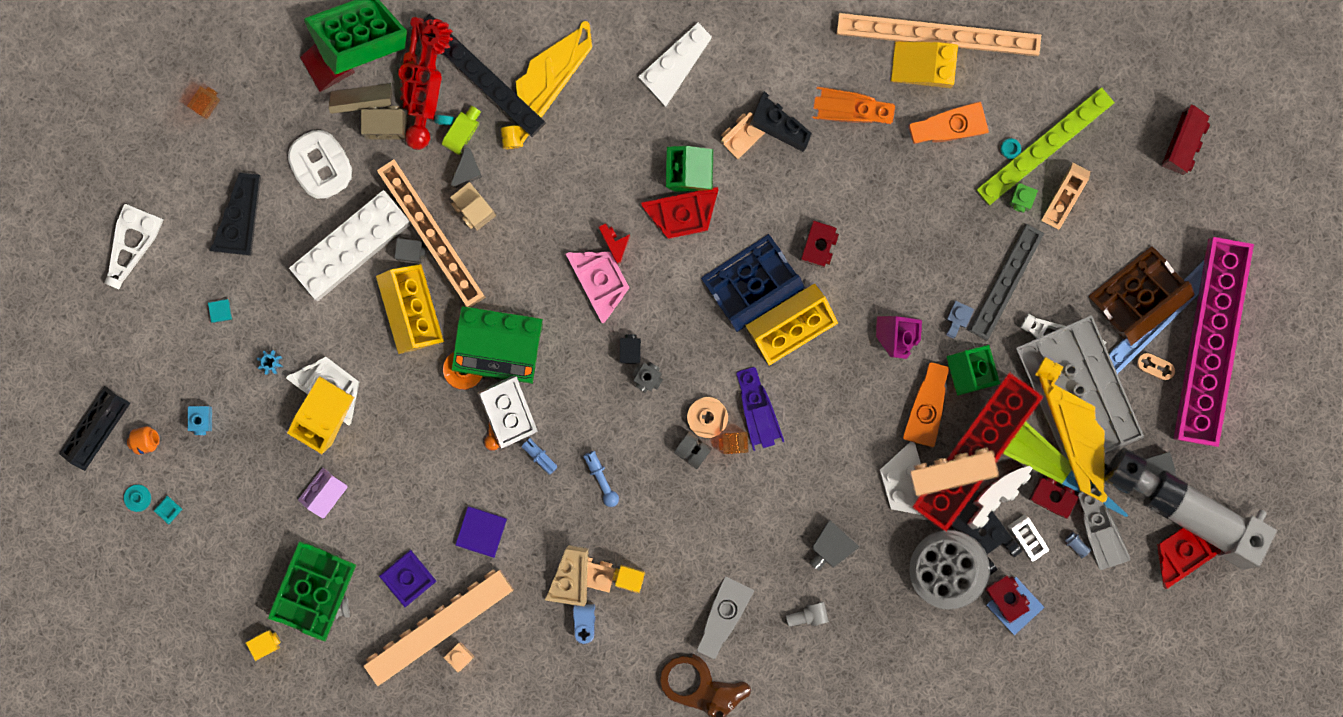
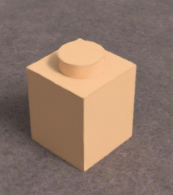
M460 642L444 659L457 672H460L475 656Z

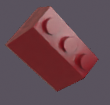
M1191 104L1183 110L1161 165L1182 175L1192 171L1195 160H1193L1195 152L1199 153L1203 144L1200 141L1201 137L1207 133L1210 127V123H1208L1210 116L1195 105Z

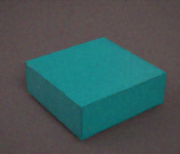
M229 299L208 303L211 323L232 320Z
M166 496L154 512L170 525L183 509L169 496Z

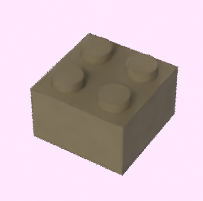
M369 106L367 109H361V134L366 140L405 139L407 115L399 106H388L387 109Z

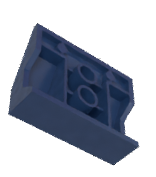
M769 234L701 278L736 332L805 288L800 276L790 266L782 251Z

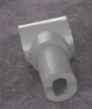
M824 602L807 605L804 611L786 615L789 627L805 623L815 626L829 622Z

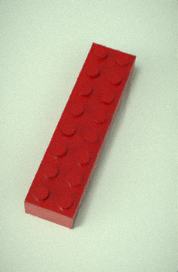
M1009 373L947 458V462L954 461L957 455L967 453V456L970 457L976 455L975 451L987 448L988 452H993L996 463L1044 396ZM983 480L922 494L913 505V508L947 531Z

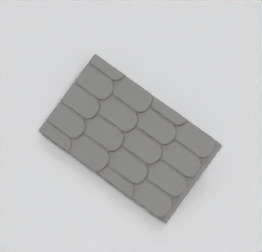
M1092 315L1016 348L1032 388L1044 396L1039 404L1058 448L1065 458L1068 459L1039 377L1035 375L1044 357L1063 366L1062 372L1054 385L1095 406V419L1105 431L1104 455L1144 438Z

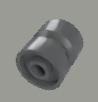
M688 432L674 453L682 459L687 458L688 463L695 469H698L712 448L704 442L699 443L698 438ZM693 448L698 451L697 455L691 453Z

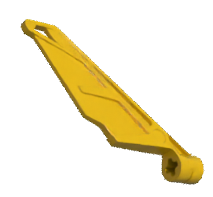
M582 22L578 30L530 60L527 74L516 81L517 96L541 118L592 49L589 22ZM582 30H587L588 38L578 45ZM520 126L501 128L503 149L523 147V143L529 134Z
M1044 357L1035 375L1039 377L1079 489L1100 502L1107 501V494L1104 492L1105 431L1095 419V406L1054 385L1062 372L1063 366ZM1090 480L1100 491L1101 495L1096 496L1091 493Z

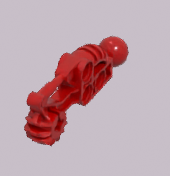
M413 17L410 21L412 32L409 52L404 55L403 64L399 68L398 75L401 79L400 83H402V87H400V91H402L400 100L403 101V108L408 109V115L415 116L414 125L410 126L405 133V141L410 148L421 150L428 146L430 142V132L426 128L427 118L434 119L442 80L440 71L436 69L437 55L445 52V48H450L449 41L453 40L450 34L453 31L448 29V23L440 19H429L424 22L422 18ZM426 34L435 35V37L426 36ZM419 37L422 44L420 59L415 54L416 44Z

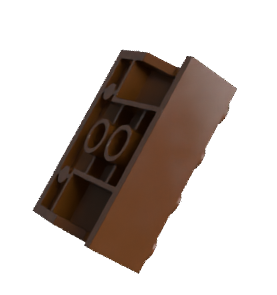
M1151 246L1088 297L1120 336L1132 346L1193 298L1195 294L1191 283L1184 281L1173 270L1169 262Z

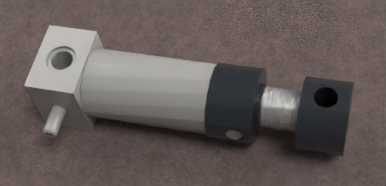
M1125 447L1120 449L1111 460L1105 472L1104 481L1127 494L1133 488L1144 494V506L1221 550L1219 556L1238 568L1246 570L1261 565L1277 532L1276 529L1263 522L1267 514L1266 511L1259 510L1256 517L1243 518L1189 486L1185 481L1164 470L1158 476L1146 470L1147 460Z

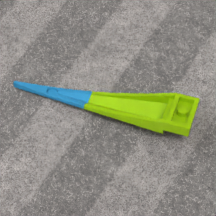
M1025 422L1003 454L1026 466L1032 467L1034 470L1077 492H1081L1069 460ZM1090 480V486L1093 488L1095 485ZM1107 496V501L1103 502L1104 505L1128 517L1127 513Z

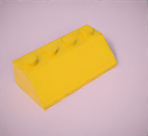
M422 264L391 269L376 276L398 354L412 352L444 342Z
M814 283L747 324L746 328L768 365H771L838 324V321L826 297Z

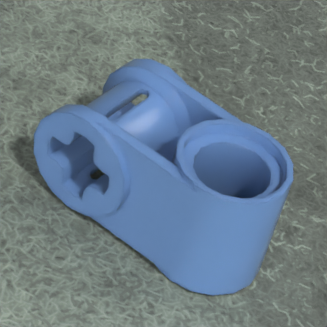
M586 604L585 606L574 605L575 638L579 643H589L594 638L595 604ZM583 628L586 629V632H590V636L586 637V640L579 636V632H583Z

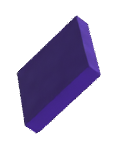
M468 506L456 546L495 558L507 519Z
M412 550L407 552L379 576L405 608L437 582Z

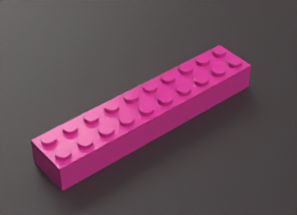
M1217 237L1208 239L1173 440L1219 447L1254 244Z

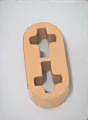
M1145 353L1137 359V367L1141 371L1158 379L1169 380L1175 374L1173 364L1152 354ZM1149 357V362L1155 366L1144 368V363L1141 360ZM1168 366L1170 374L1162 376L1163 372L1158 370L1157 367L1164 368Z

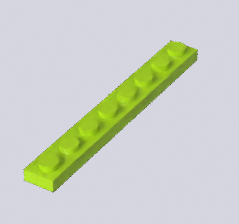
M1101 87L976 191L990 206L1115 102Z

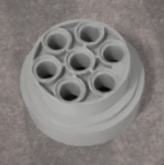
M950 530L933 533L919 543L911 557L910 578L914 589L927 603L941 609H957L971 604L981 596L989 581L990 564L984 548L976 539L963 532ZM950 543L954 544L957 548L956 553L952 556L946 552V547ZM931 550L937 554V559L934 562H930L927 559V553ZM965 557H969L973 562L970 569H965L962 566V560ZM945 564H950L953 568L950 576H946L942 571ZM926 571H930L933 574V580L930 583L925 582L923 579V574ZM962 577L966 578L969 582V586L965 590L961 589L958 585V581ZM942 584L947 585L949 588L947 596H942L939 593V587Z

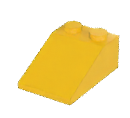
M895 42L891 82L952 88L955 79L958 44Z

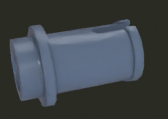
M1072 532L1066 537V545L1070 546L1081 559L1091 551L1079 538V534Z

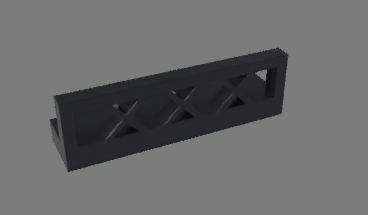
M104 386L59 454L70 464L85 471L131 403L117 395L110 388ZM109 394V395H110L109 398H108L107 401L104 403V399H105L106 396ZM97 412L96 417L92 420L93 415ZM74 446L72 453L68 455L69 451Z

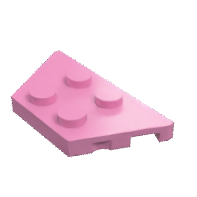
M611 252L566 253L602 324L605 323L629 290V286Z

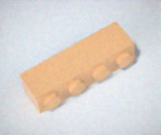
M987 448L975 451L976 455L968 457L967 453L955 456L954 461L947 462L945 458L934 461V466L927 467L926 463L914 466L915 470L911 471L916 495L998 476L993 452H988Z

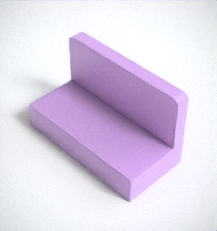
M322 467L298 501L311 512L321 518H325L348 486Z

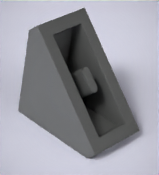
M468 147L465 148L452 180L451 186L454 188L482 177L473 153Z

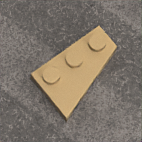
M568 546L566 548L551 588L546 596V601L578 606L586 605L588 548Z

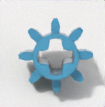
M274 350L271 351L270 355L263 351L264 356L257 358L258 361H261L258 369H266L265 375H268L270 371L277 374L276 369L283 367V365L279 364L282 356L275 357L276 351ZM268 358L272 360L274 359V362L272 363L273 367L266 366V363H268Z

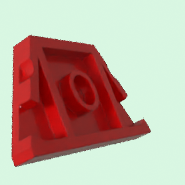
M714 187L713 190H700L642 202L641 205L667 239L708 231L718 194V187Z
M1180 528L1157 544L1163 588H1170L1218 555L1221 550L1187 529Z

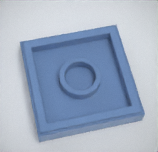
M1017 577L1014 578L1019 585L1016 589L1020 595L1024 593L1030 604L1028 607L1030 611L1009 624L992 599L986 604L1013 635L1017 634L1044 608ZM1008 592L1004 596V601L1007 604L1012 603L1014 595L1012 592Z

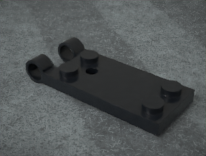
M976 490L951 524L955 531L963 532L976 539L987 555L1001 544H1004L1015 558L1022 550L992 510L987 516L989 520L982 527L986 530L985 536L979 535L980 526L979 528L972 529L967 525L979 509L973 504L980 495ZM988 557L990 564V575H992L998 569L991 561V559Z

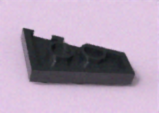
M763 91L749 125L804 152L812 133L797 119L789 117L782 111L783 107L779 103H773L768 98L769 95Z

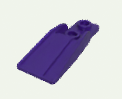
M752 367L738 371L737 377L742 390L743 410L753 450L755 451V445L761 443L763 448L775 445L774 440L781 438L782 442H784L770 399L765 388L761 386L757 369Z

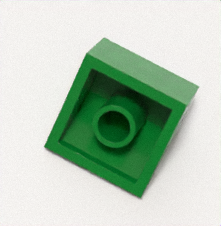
M990 345L946 356L957 396L1000 384Z

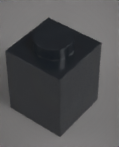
M625 334V338H620V364H640L641 338H637V335Z

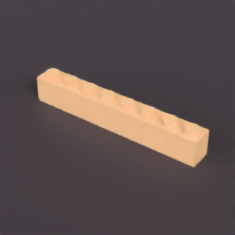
M392 160L378 169L377 172L465 305L471 308L486 298L397 162Z
M493 569L484 576L485 581L480 584L476 581L467 588L469 590L468 593L463 596L459 593L450 600L452 602L451 605L446 608L442 605L434 611V617L431 619L425 617L417 623V629L414 631L408 629L400 635V641L397 643L391 641L383 647L385 650L380 655L374 653L367 658L366 661L368 663L364 665V668L376 685H381L514 591L501 570L495 572Z

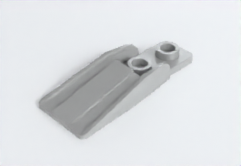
M1096 487L1091 488L1092 494L1096 496L1100 495V492ZM1082 491L1079 492L1078 496L1084 510L1083 516L1087 534L1099 569L1103 570L1130 561V555L1106 505Z
M726 576L724 577L703 631L704 636L697 648L698 653L713 660L717 657L723 642L725 643L754 593L753 589Z

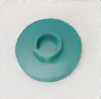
M133 485L126 490L124 503L131 511H144L151 503V493L143 485Z

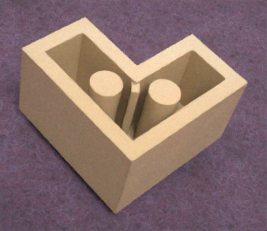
M470 182L451 196V199L454 201L451 205L457 213L463 212L464 216L462 219L470 229L475 227L478 231L496 216Z

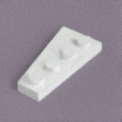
M697 23L638 78L666 107L712 37Z

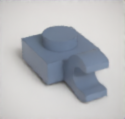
M955 301L947 318L952 324L946 336L954 339L960 326L966 328L974 309Z

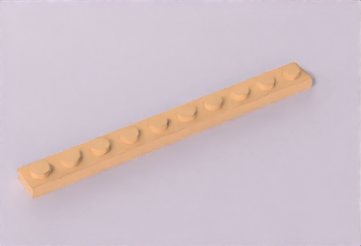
M839 13L837 35L900 42H940L958 44V48L1039 56L1041 35L842 13Z

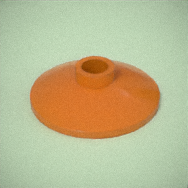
M454 352L451 353L443 365V374L446 381L452 387L461 390L476 386L483 376L461 374L460 372L452 371Z

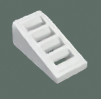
M1023 515L1008 525V528L1032 562L1049 551L1027 516ZM1025 524L1027 525L1026 527H1024L1022 530H1020V531L1018 532V529H1020L1021 527H1023ZM1029 530L1032 532L1025 538H1022V535ZM1035 537L1036 541L1027 546L1026 543ZM1040 544L1042 549L1040 551L1037 549L1032 553L1031 549Z

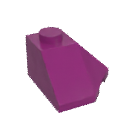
M877 316L876 337L890 357L907 359L911 354L910 350L912 347L917 346L921 341L922 320L898 316Z

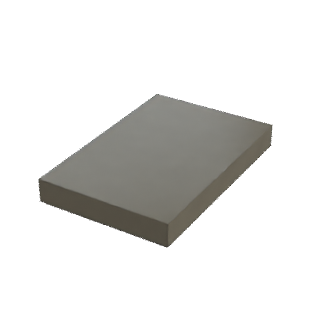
M391 83L331 91L329 111L333 114L367 109L369 106H390L392 99Z

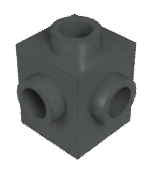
M651 362L648 365L644 363L642 367L638 365L632 375L635 377L634 382L637 383L635 387L645 393L647 390L652 392L653 388L657 390L663 381L660 378L662 373L658 372L660 368ZM646 373L651 374V380H644V375Z

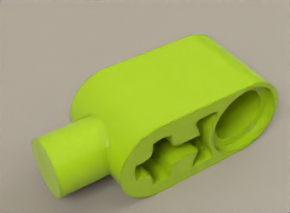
M470 106L466 114L461 112L446 134L442 145L460 155L462 153L461 149L465 144H468L479 126V122L476 119L481 111Z

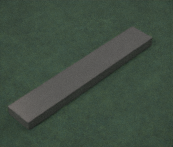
M1028 224L1025 225L969 332L988 341L1044 235L1043 232Z

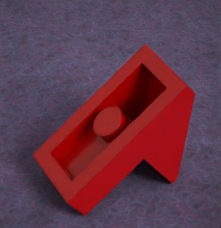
M605 223L599 226V230L618 265L622 262L630 234L615 241L614 238L617 235L612 226L608 228Z

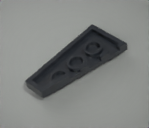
M239 173L230 196L231 199L223 214L224 217L221 225L218 227L216 238L210 248L211 252L252 255L261 175Z

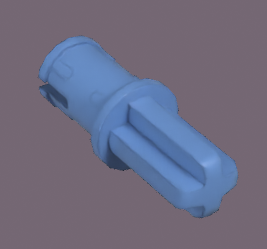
M531 438L521 446L534 459L533 462H537L549 475L557 469V465L545 454L546 451H542Z

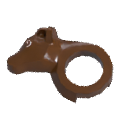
M692 654V657L680 656L673 658L661 670V687L670 700L702 710L709 717H716L717 711H722L723 717H726L742 700L751 694V687L745 682H738L736 684L712 682L707 664L695 654ZM678 664H691L699 671L701 677L700 685L692 694L679 695L669 686V673Z

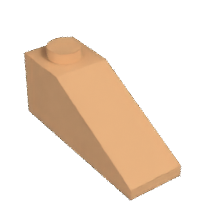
M1072 163L1041 221L1059 230L1088 182L1091 172Z

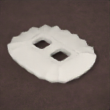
M313 130L296 139L291 145L288 152L289 164L297 181L308 195L316 199L329 198L347 187L352 179V168L345 151L332 134L324 130ZM317 148L323 157L317 162L311 163L307 154ZM329 166L333 175L326 180H321L318 170Z

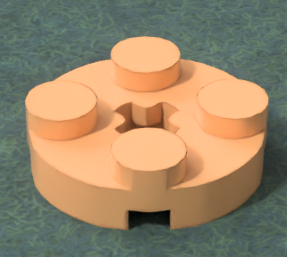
M703 397L690 406L687 421L690 429L696 435L703 438H712L719 435L726 428L728 413L725 406L719 400L712 397ZM707 412H711L710 415L714 417L713 421H709V424L705 423V420L702 419V415H706Z

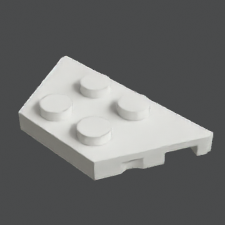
M324 357L286 377V379L306 394H309L320 376L354 397L353 402L343 421L350 426L359 381L329 358Z
M910 441L880 469L890 508L892 510L922 515L913 508V505L921 496L916 495L911 471L915 470L914 466L921 464L915 442Z

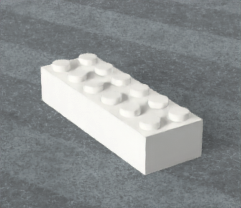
M383 190L289 269L311 296L319 301L412 223L385 190Z

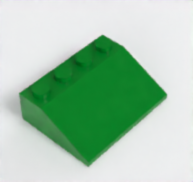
M353 0L304 18V22L324 62L335 75L405 49L407 30L380 0Z

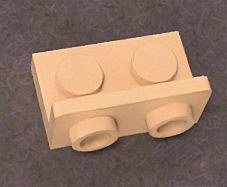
M751 112L747 115L743 113L736 120L737 125L733 129L729 127L721 135L723 137L721 143L737 160L765 134V132L749 125L753 117Z
M588 557L587 587L610 592L615 573L612 563L600 561V564L592 563V558Z

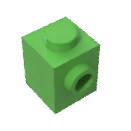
M1018 183L1009 205L1013 206V209L1018 212H1028L1032 208L1038 190Z

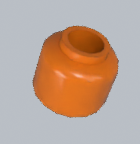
M149 426L136 428L130 432L127 445L137 455L155 451L157 445H159V435L156 430Z

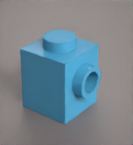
M188 406V431H194V435H206V431H212V407Z

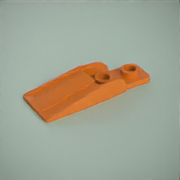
M817 87V89L821 90V97L815 96L814 109L819 111L818 117L812 116L813 119L872 123V121L886 124L893 123L894 104L877 102L872 97L858 93Z
M981 102L952 109L909 125L914 144L930 140L932 142H945L989 133Z
M929 363L925 380L918 390L903 435L904 440L929 447L935 446L943 410L944 386L949 371L947 366Z

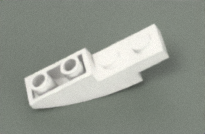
M1027 466L1004 475L989 485L973 502L979 509L967 525L972 529L979 528V526L982 528L989 520L987 516L991 510L994 512L1001 504L999 499L1002 502L1012 501L1018 495L1019 491L1017 489L1021 484L1024 485L1030 479L1031 475L1029 473L1033 468Z

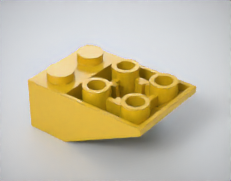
M319 376L295 415L287 434L323 454L332 446L354 397Z

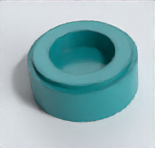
M435 115L434 117L435 124L452 126L455 121V117Z
M1013 138L1006 139L1000 148L1002 155L1007 159L1016 158L1021 153L1019 141Z

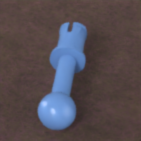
M595 450L585 454L583 458L591 471L589 474L595 475L604 493V504L608 507L616 506L619 502V496L616 492L611 491L602 472L605 467L601 466Z

